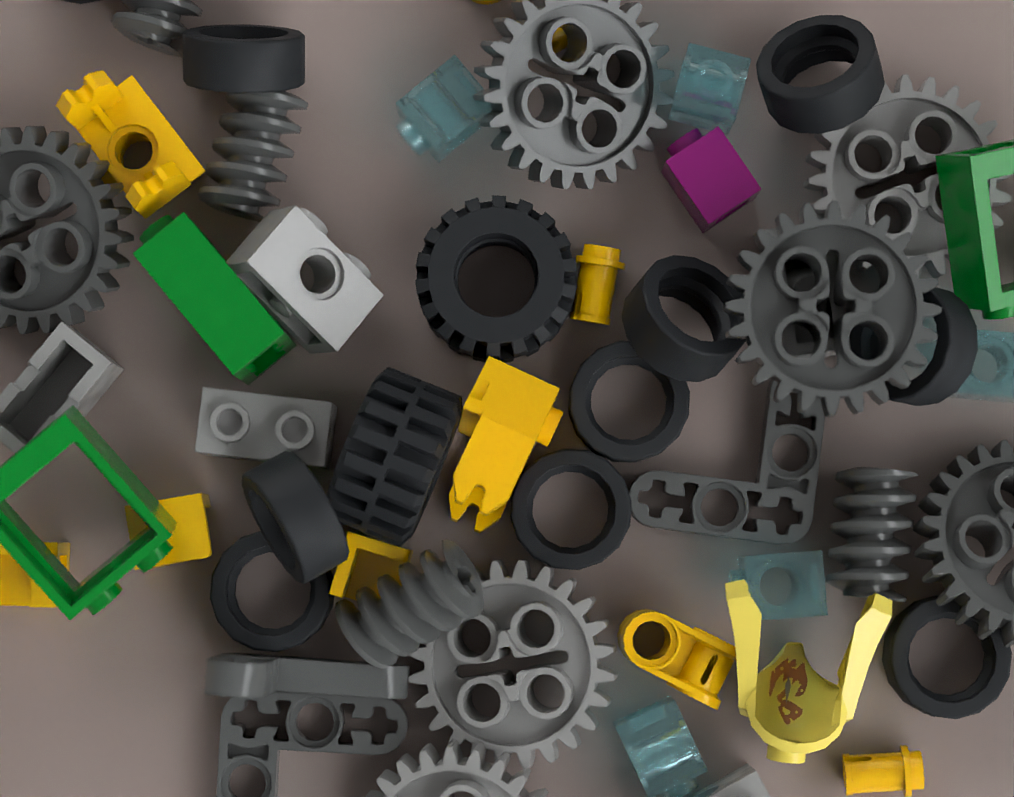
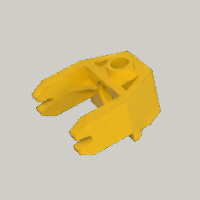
M104 70L88 73L83 77L84 85L76 91L67 89L61 94L56 104V107L65 119L91 145V149L97 157L110 163L107 172L101 178L104 184L122 182L124 188L120 192L124 191L126 193L125 197L144 219H147L192 185L191 182L206 172L133 75L116 86ZM142 141L152 144L153 154L150 161L140 169L125 168L123 157L130 145Z
M491 356L488 357L463 406L457 431L470 437V440L453 474V485L448 494L451 521L457 523L469 506H475L478 509L474 531L479 534L500 521L535 443L538 442L548 447L564 413L553 407L560 388Z

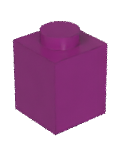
M719 126L704 136L698 128H695L677 139L666 149L671 158L665 161L661 173L702 233H705L753 201L761 191V187Z

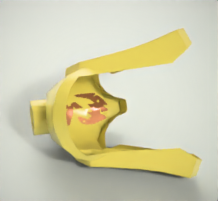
M744 579L725 583L726 599L736 649L738 707L740 715L749 717L752 728L768 744L766 756L768 759L791 764L805 763L806 754L825 749L841 734L844 724L853 719L870 662L892 617L893 601L878 593L868 596L838 669V685H835L821 677L810 666L805 657L803 644L798 642H787L777 656L757 674L762 614L750 596L748 584ZM789 677L791 687L786 703L785 684Z

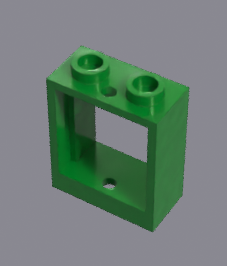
M1014 139L937 155L935 158L954 294L969 309L981 310L983 319L994 320L1014 317V282L1001 285L987 179L1014 174Z
M184 211L175 219L169 214L161 217L141 234L139 240L143 245L132 254L235 377L250 385L297 346Z
M74 405L69 407L0 465V544L69 621L85 608L92 615L101 611L123 590L117 583L119 579L135 566L142 573L147 572L173 549V546L167 539L173 535L177 522ZM73 442L147 524L144 530L80 583L5 500Z

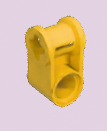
M641 609L627 615L621 622L617 633L618 646L624 657L636 666L667 681L666 684L718 710L722 701L717 695L734 661H736L735 646L695 626L691 628L654 610ZM654 621L660 624L664 631L665 641L663 647L653 656H640L633 647L632 639L634 632L641 624Z

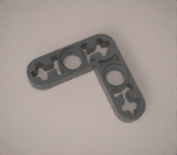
M771 378L767 388L756 483L663 470L649 471L637 477L630 485L628 492L632 501V517L640 524L650 528L769 544H792L802 539L809 531L813 520L825 423L821 399L815 398L807 412L799 413V419L812 418L811 430L797 424L776 426V413L783 417L790 416L792 399L788 395L778 403L772 401L777 382ZM783 435H793L800 438L807 448L806 462L796 471L789 472L781 469L773 459L772 449L774 443ZM653 481H659L663 483L665 494L684 497L685 490L683 484L695 485L696 489L689 504L692 523L679 522L683 512L682 508L665 507L661 509L659 518L649 516L648 505L638 502L639 492L649 491ZM714 489L728 491L734 497L737 504V512L734 519L724 526L710 524L705 520L701 512V503L704 496ZM747 492L758 493L759 495L754 507L773 508L778 506L780 498L788 499L789 510L799 514L798 523L787 525L784 535L776 533L775 522L755 518L752 519L754 532L744 531L742 527L749 513Z
M222 653L207 658L204 693L226 697L264 698L275 691L406 699L408 695L410 666L393 664L382 669L374 667L367 661L254 653Z
M275 691L264 698L231 697L225 704L221 716L216 797H237L231 789V774L235 768L246 764L256 766L265 776L266 787L261 797H278L280 750L366 755L390 753L398 748L406 737L409 726L407 712L397 700L386 698ZM248 700L257 701L258 712L279 714L281 708L278 700L290 701L291 705L285 720L289 739H278L276 737L280 725L275 724L259 726L255 736L246 735L245 724L235 722V712L243 711L248 705ZM342 703L355 705L351 718L367 719L372 717L375 707L386 708L387 718L397 720V731L387 732L384 742L379 743L373 741L371 730L353 728L351 730L353 742H341L340 737L345 725ZM307 704H323L331 711L334 725L327 737L314 740L307 738L301 733L297 719L299 712Z

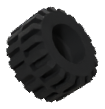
M492 195V201L479 203L478 197L465 201V207L455 212L453 209H450L442 215L441 224L436 229L431 227L424 238L425 245L422 253L418 252L416 261L417 280H415L417 296L423 314L438 338L441 337L448 344L449 348L458 354L464 353L472 356L473 360L485 363L489 356L504 363L513 362L514 358L523 355L528 357L538 352L540 347L546 342H551L568 318L577 287L576 259L572 257L570 251L571 243L565 232L560 233L557 230L555 220L546 212L541 215L534 211L532 203L522 199L519 200L518 204L506 202V196ZM488 246L509 247L521 253L529 261L534 273V289L528 302L519 311L508 316L490 317L475 312L463 300L458 287L460 268L467 257L481 248Z
M387 367L375 378L352 424L327 492V497L341 524L398 547H401L413 536L434 490L460 423L463 410L462 396L391 367Z

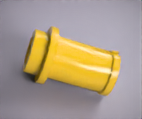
M584 244L582 255H576V262L581 263L570 319L610 325V313L618 270H625V263L620 262V249Z
M900 745L899 752L842 754L846 796L855 793L903 791L905 797H912V790L924 789V767L920 750L909 751L907 745Z

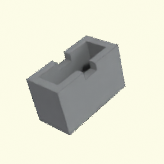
M61 321L28 361L30 364L14 383L10 382L0 394V442L13 453H16L72 405L85 417L124 371V368L77 329Z

